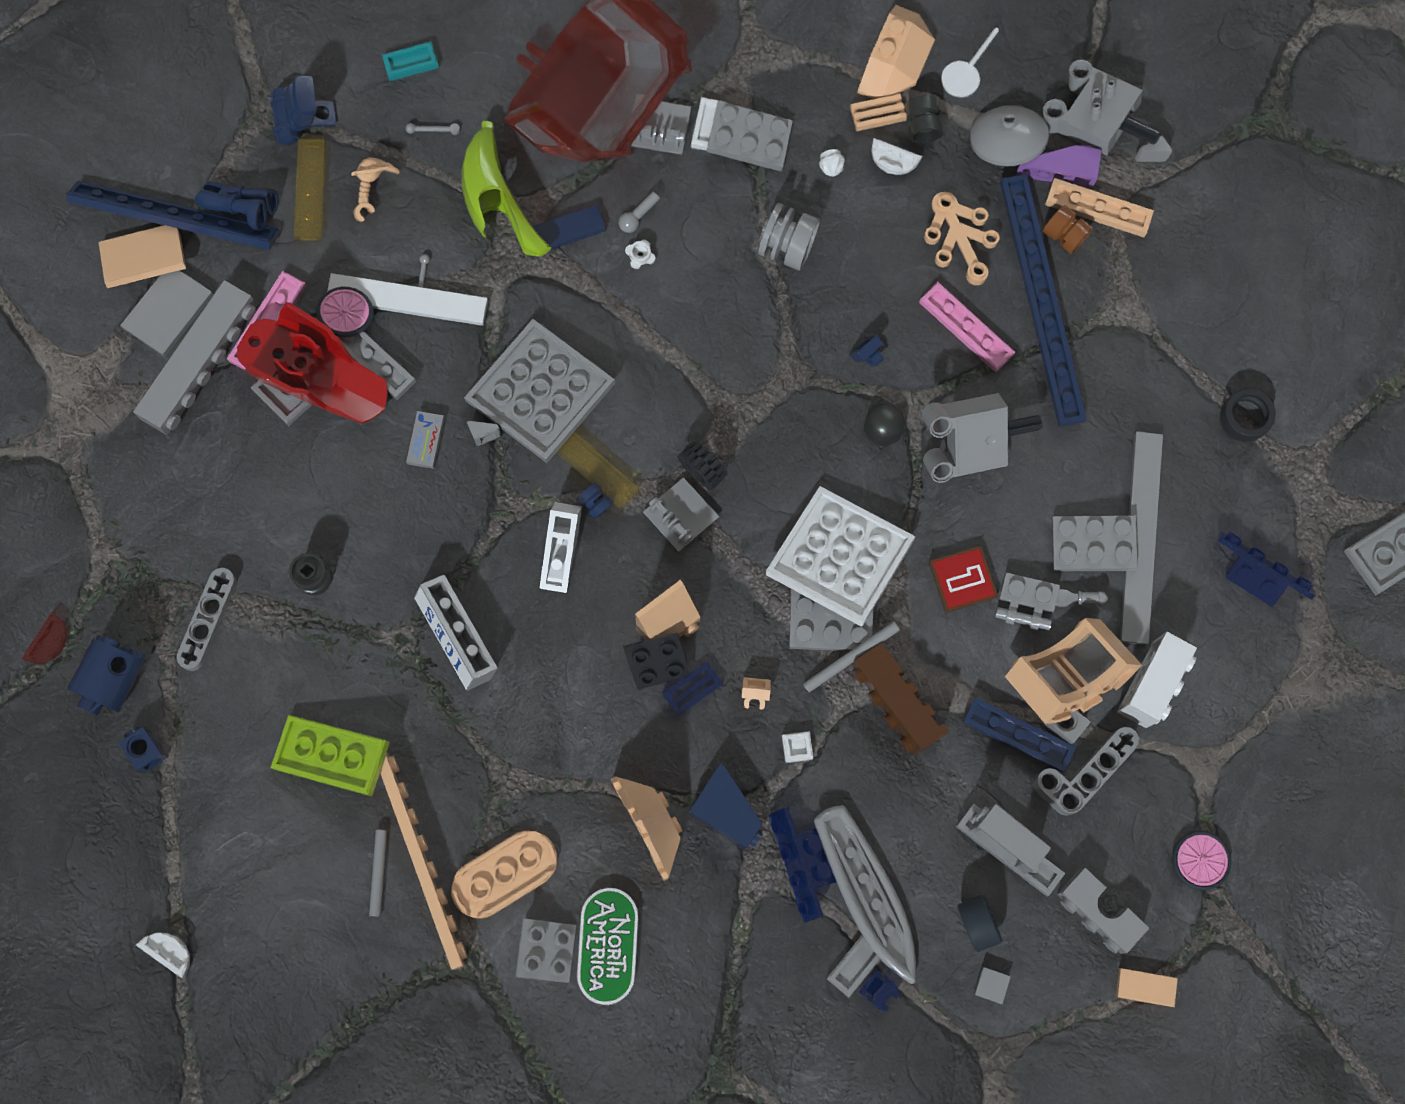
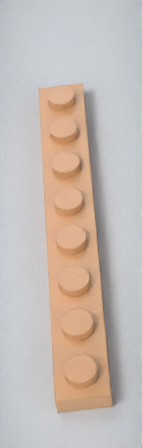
M386 752L380 773L451 970H456L465 966L463 959L468 958L463 943H457L453 933L458 931L453 916H447L444 905L448 904L443 889H437L434 878L438 877L433 861L428 862L424 852L428 851L423 834L419 836L417 834L415 825L419 824L416 813L413 808L408 809L405 801L406 798H409L407 788L404 782L399 783L396 772L400 771L394 755L389 757V754Z

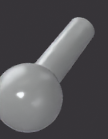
M653 191L632 212L623 213L618 221L620 229L626 233L636 231L639 226V219L660 197Z

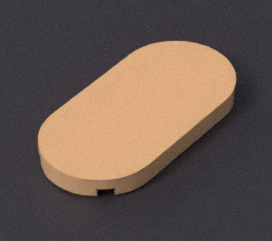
M521 831L470 861L459 869L452 884L451 894L456 907L470 917L486 918L496 914L541 886L551 878L557 866V852L553 843L548 837L539 832Z

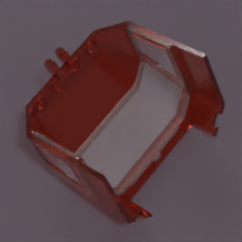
M588 0L564 26L546 52L533 42L526 44L527 51L540 60L537 65L524 54L518 55L517 62L525 70L530 71L531 74L509 103L503 120L543 154H551L581 162L614 160L630 156L634 153L629 150V147L677 78L692 71L691 59H688L686 48L688 44L687 32L652 0Z

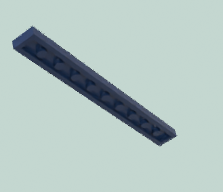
M1027 174L1002 178L1000 186L1058 427L1084 423L1087 418Z

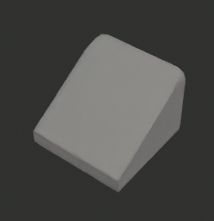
M1161 136L1155 145L1146 143L1141 146L1135 156V160L1137 162H1165L1171 155L1172 149L1165 138Z
M467 421L476 446L501 436L498 424Z

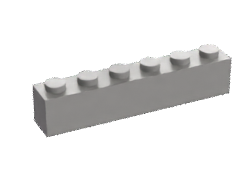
M225 280L222 282L133 411L140 420L165 435H168L171 430H174L179 425L180 416L186 408L191 407L194 403L199 388L207 384L211 377V371L216 364L222 362L230 343L238 339L241 327L245 321L253 317L256 303L251 295Z

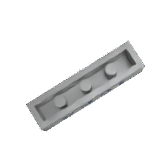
M445 575L421 584L414 599L466 691L490 681L498 668Z

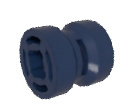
M597 482L588 487L576 499L580 505L586 506L589 509V515L593 519H596L614 503L610 496H605L602 493V487Z

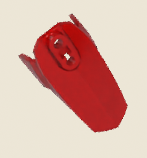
M285 302L278 321L261 319L250 324L237 346L238 361L246 368L245 371L249 375L309 404L361 424L374 419L385 410L387 403L386 380L356 362L345 348L341 339L335 336L330 327L289 302ZM254 341H260L257 347H252L251 345ZM273 353H283L284 356L281 359H276Z

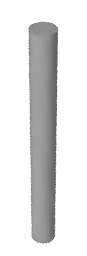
M893 621L803 683L804 687L810 693L852 664L856 659L893 636L900 629Z

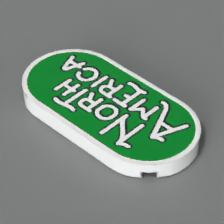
M605 888L596 891L586 900L581 912L577 971L578 984L583 994L589 1000L603 1005L614 1004L626 997L635 979L638 911L632 898L619 889Z

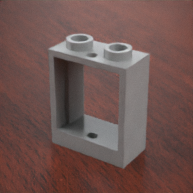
M996 804L989 808L985 806L983 809H980L970 821L974 825L970 832L1022 874L1034 871L1051 849V847Z

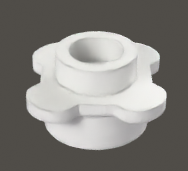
M647 240L637 241L632 245H628L625 249V253L631 259V267L634 269H639L641 265L646 263L652 264L655 261V255L651 253L650 243Z

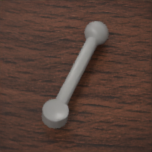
M409 123L406 125V131L410 134L415 131L451 132V134L457 135L460 133V126L456 123L450 126H415Z
M426 254L420 257L422 264L418 287L421 288L424 285L426 266L430 262V257Z

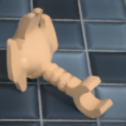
M369 157L359 164L357 171L351 173V176L356 175L362 181L360 182L361 187H359L360 197H358V205L355 206L353 212L357 221L363 222L365 220L360 214L361 208H366L369 213L375 211L374 207L369 204L368 192H370V182L375 181L383 171L400 174L399 170L392 164Z

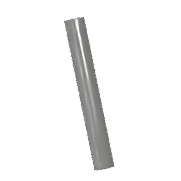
M376 830L369 916L381 917L387 830Z

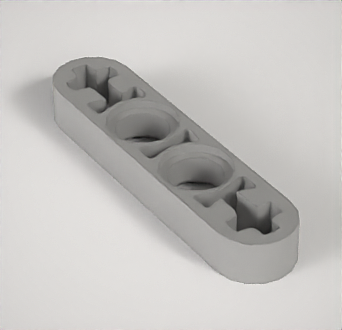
M218 568L211 573L178 650L177 662L188 671L198 670L204 664L236 588V577L226 568ZM226 575L229 583L228 585L223 584L219 592L224 595L221 598L211 592L212 590L218 592L220 584L217 582V579L223 578ZM213 599L218 600L220 605L218 611L213 614L207 613L205 610L206 603ZM200 625H206L209 629V633L204 639H197L194 634L195 629ZM193 641L198 645H203L202 649L196 646L194 655L197 657V660L191 661L187 665L188 661L185 659V655H191L194 650V646L190 642Z

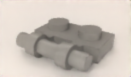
M1006 573L1000 600L1009 602L1010 606L1009 610L998 607L995 618L1006 620V623L1013 625L1014 622L1028 625L1033 630H1038V628L1050 630L1052 620L1042 618L1041 616L1043 611L1054 613L1060 585ZM1018 605L1035 608L1033 615L1017 612Z

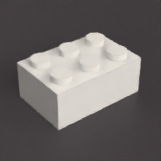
M1169 632L1154 640L1117 713L1145 728L1158 724L1160 720L1164 721L1172 709V706L1169 705L1172 696H1177L1184 685V681L1181 679L1185 671L1189 672L1196 662L1197 658L1193 655L1197 647Z

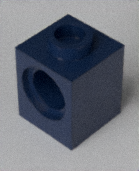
M139 727L133 728L124 735L125 739L119 742V745L136 771L144 774L168 758L151 731L144 727L140 729ZM146 741L147 750L142 755H138V744Z

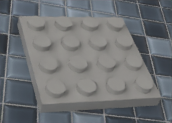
M532 319L464 399L544 462L548 463L615 385V379Z

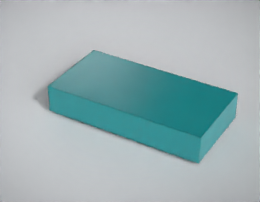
M431 41L382 54L389 81L439 68Z

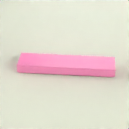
M284 271L281 272L227 357L230 363L243 370L246 369L238 361L237 346L250 324L261 319L278 321L280 311L285 302L295 306L307 287L306 283ZM254 341L251 346H259L260 341Z
M939 282L920 299L919 303L995 373L1014 356V350Z

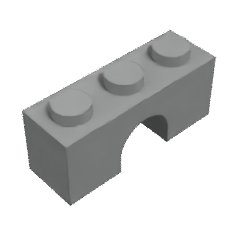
M1086 868L1079 869L1057 893L1062 898L1060 903L1069 912L1074 913L1076 911L1083 918L1081 922L1089 931L1094 934L1097 931L1105 939L1103 944L1115 954L1117 952L1120 954L1128 953L1147 932L1149 927L1129 908L1121 909L1113 918H1107L1102 915L1098 909V898L1106 887Z

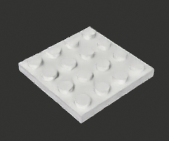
M819 486L767 568L766 575L863 627L913 544L915 536Z

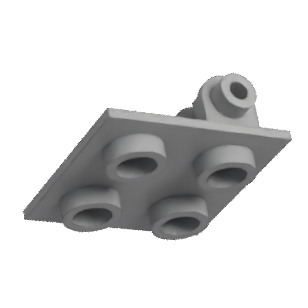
M640 98L636 124L634 123L631 146L682 155L691 107Z
M684 477L660 498L655 497L649 503L650 506L643 511L647 518L678 552L719 518L717 513Z
M523 918L515 977L569 983L576 925Z

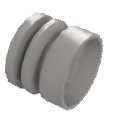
M777 203L773 212L768 216L761 232L758 255L766 257L772 247L771 260L775 261L781 251L785 252L784 265L801 271L815 240L820 219L803 213L797 223L793 222L795 210L790 207L785 218H783L785 206Z

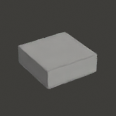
M982 967L974 995L1003 1004L1011 977Z

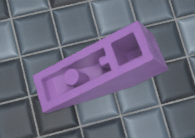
M1075 145L1045 153L1027 163L1018 165L1015 176L1027 174L1028 178L1053 182L1054 178L1092 189L1098 178L1101 150L1095 149L1090 145Z

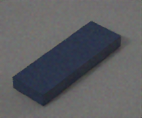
M597 205L532 226L551 247V250L606 231Z

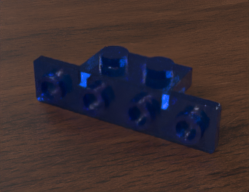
M1221 531L1219 533L1218 542L1240 555L1226 574V579L1271 607L1275 605L1288 586L1313 600L1315 590L1312 588L1314 585L1302 576H1299L1297 579L1289 574L1290 570L1282 563L1276 561L1273 564L1265 559L1266 554L1256 547L1249 549L1241 544L1243 540L1231 532L1225 534Z
M783 808L769 815L771 828L775 833L780 848V855L784 860L789 883L793 888L798 911L802 916L803 922L806 923L823 917V912L815 889L836 883V879L817 829L797 834L789 808Z

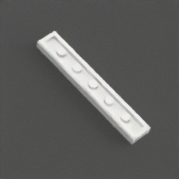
M331 273L327 291L341 286L356 288L368 296L374 309L484 326L488 299L485 297Z

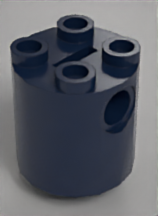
M97 635L96 638H93L67 687L68 690L82 696L77 707L97 716L103 706L119 712L145 663L143 661L145 655L124 646L120 650L118 649L120 643L105 636ZM114 658V664L111 667L110 664Z

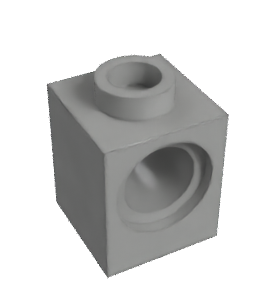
M1076 710L1070 713L1071 718L1069 719L1070 726L1068 729L1062 728L1058 722L1052 724L1043 723L1042 726L1054 736L1072 745L1090 724V721Z

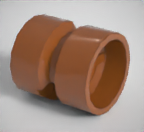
M1063 205L1047 223L1043 232L1054 241L1059 239L1060 246L1068 253L1073 254L1092 232L1093 227L1083 219L1076 220V214L1066 205Z

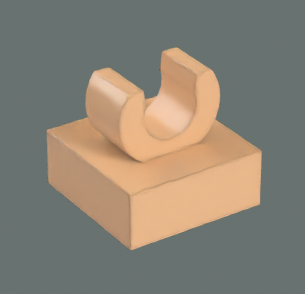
M743 677L742 698H744L745 708H749L751 699H758L760 701V709H764L765 700L769 701L771 680Z

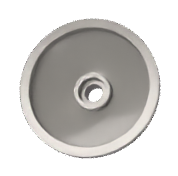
M1015 105L1001 106L987 111L974 122L970 132V142L974 152L984 161L1000 166H1016L1035 159L1044 151L1049 139V129L1045 120L1035 111Z

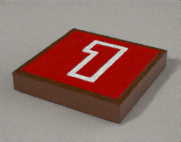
M981 546L929 561L945 614L998 598Z

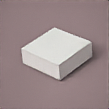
M810 731L782 735L785 763L813 760Z

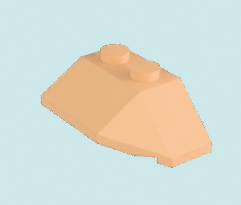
M897 5L894 6L871 53L857 93L872 99H878L899 94L916 85L935 41L918 13Z

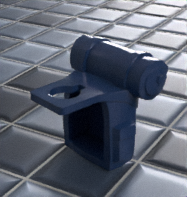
M295 76L292 84H289L288 87L276 88L271 93L270 106L273 109L275 125L273 133L276 135L277 143L281 145L296 143L299 140V132L311 127L336 125L334 103L332 101H315L313 79L311 76ZM320 107L326 109L329 117L324 120L315 116L316 109Z

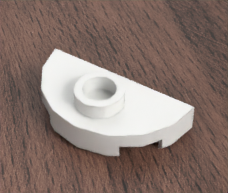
M876 138L873 139L871 149L873 160L880 169L887 173L895 175L908 173L915 169L922 159V156Z
M155 933L144 937L136 945L179 977L185 978L189 969L190 955L187 946L179 937L170 933Z

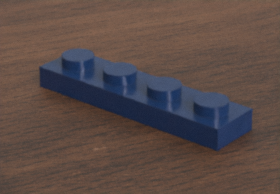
M977 697L973 699L962 722L1061 773L1065 772L1076 749L1075 746Z

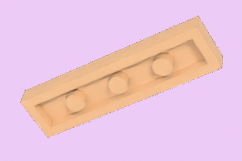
M1054 178L1045 203L1046 206L1056 209L1066 205L1077 216L1141 237H1145L1154 212V210Z

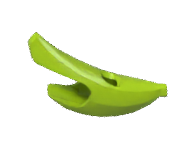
M483 121L481 123L482 128L474 135L465 151L461 169L462 191L469 214L478 231L486 238L484 231L486 226L483 215L493 210L505 213L523 253L529 256L541 257L549 252L551 247L528 222L500 172L501 167L494 135V125L492 122Z

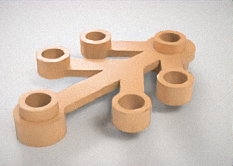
M940 192L933 198L932 209L935 212V217L931 227L927 228L924 240L930 245L938 243L941 236L940 228L944 219H946L950 229L942 249L936 254L935 263L939 267H947L952 259V249L955 242H957L969 266L966 272L968 282L972 285H981L987 279L988 268L985 264L978 261L968 238L983 243L987 248H994L999 241V234L994 230L983 232L960 223L956 215L972 220L977 226L984 225L988 218V212L984 208H976L974 210L960 205L953 194ZM941 201H947L950 205L945 207L941 204ZM982 214L984 219L979 220L975 215ZM931 232L935 233L937 238L932 239L928 234ZM992 236L995 242H989L986 237ZM945 255L948 258V260L941 261L939 259V256ZM974 269H981L983 274L977 275Z

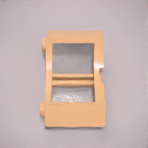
M1085 618L1075 626V630L1054 646L1040 653L1021 656L1016 659L1005 677L1045 724H1052L1070 719V713L1078 709L1085 712L1103 701L1101 695L1112 688L1115 690L1119 689L1135 674L1142 664L1100 619Z

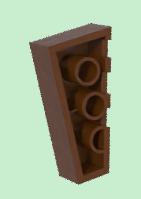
M882 643L853 662L852 666L854 669L852 674L859 684L864 683L870 691L867 693L869 699L875 707L880 706L886 714L883 716L886 724L891 730H897L901 736L899 742L907 753L912 752L916 756L949 732L944 723L938 726L935 722V711L929 703H921L918 700L920 695L915 685L909 679L905 681L902 679L901 676L904 675L902 668Z

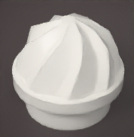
M827 150L820 155L819 166L825 175L836 176L843 171L845 158L839 150Z

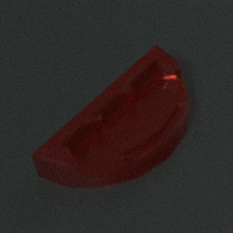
M51 612L21 658L22 660L33 664L46 663L55 659L63 651L67 641V629L63 620L54 612Z

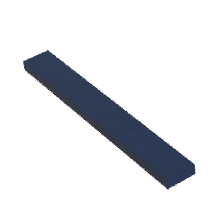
M77 181L66 194L67 202L262 249L270 250L279 237V229L265 225L262 231H257L250 228L245 220L82 181Z

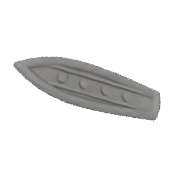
M844 805L827 808L815 817L814 823L845 903L863 937L882 962L905 981L914 984L916 981L915 948L910 925L900 899L884 868Z

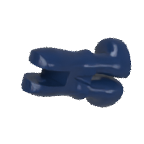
M207 181L203 186V190L199 191L195 196V203L208 210L229 212L231 214L242 213L246 215L250 228L262 231L266 225L267 214L274 215L276 213L279 197L274 189L245 188V186H230L219 182Z

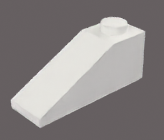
M555 502L550 510L540 581L541 589L567 593L582 506Z

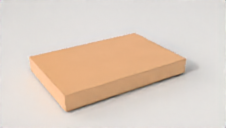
M164 225L99 242L104 282L107 288L186 269L178 228Z

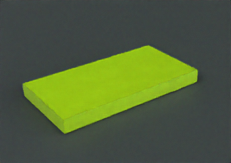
M288 715L271 769L372 796L390 742Z

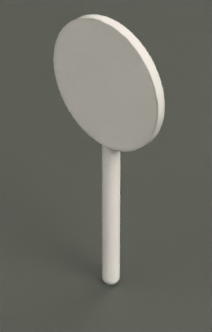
M998 28L992 31L969 63L965 61L952 62L943 70L941 81L944 89L949 94L955 97H967L977 90L980 76L974 64L999 32Z

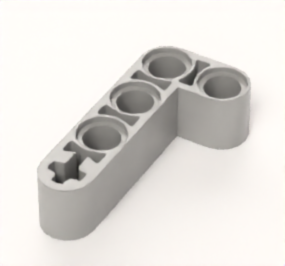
M1123 727L1114 731L1069 781L1057 770L1045 769L1035 775L1033 779L1034 790L1061 815H1072L1080 811L1139 744L1138 734L1129 727ZM1125 736L1127 738L1125 741L1126 745L1117 751L1113 749L1121 742L1122 739L1120 737ZM1101 754L1110 758L1111 766L1109 768H1105L1100 764L1099 758ZM1083 774L1091 777L1093 781L1091 789L1082 785L1081 777ZM1044 775L1051 777L1054 785L1051 790L1044 788L1041 781ZM1064 795H1070L1074 799L1073 809H1068L1064 806Z

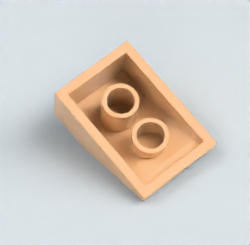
M681 580L635 614L636 629L644 640L674 632L678 633L679 638L682 635L688 637L699 628L697 624L700 622V615Z

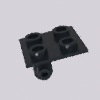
M677 632L623 646L637 690L691 676L687 665V658L685 652H683Z

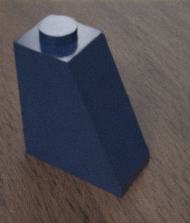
M719 764L689 814L746 850L749 845L755 847L763 834L759 831L762 823L725 766Z

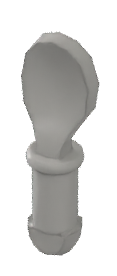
M1059 589L1055 606L1067 607L1075 601H1078V604H1103L1108 600V596L1102 591H1078V594H1074L1068 590Z

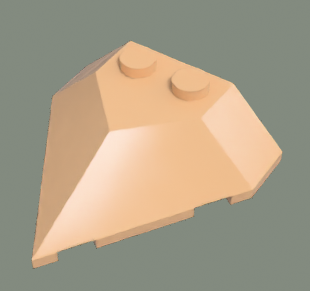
M615 776L611 779V782L649 849L651 858L662 879L666 881L670 877L681 839L679 833L683 832L676 817H670L666 809L669 807V804L662 792L657 794L653 787Z

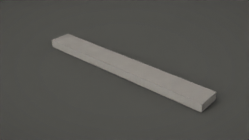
M1137 431L1134 434L1128 516L1136 515L1137 571H1124L1119 639L1122 643L1149 644L1163 443L1162 434Z

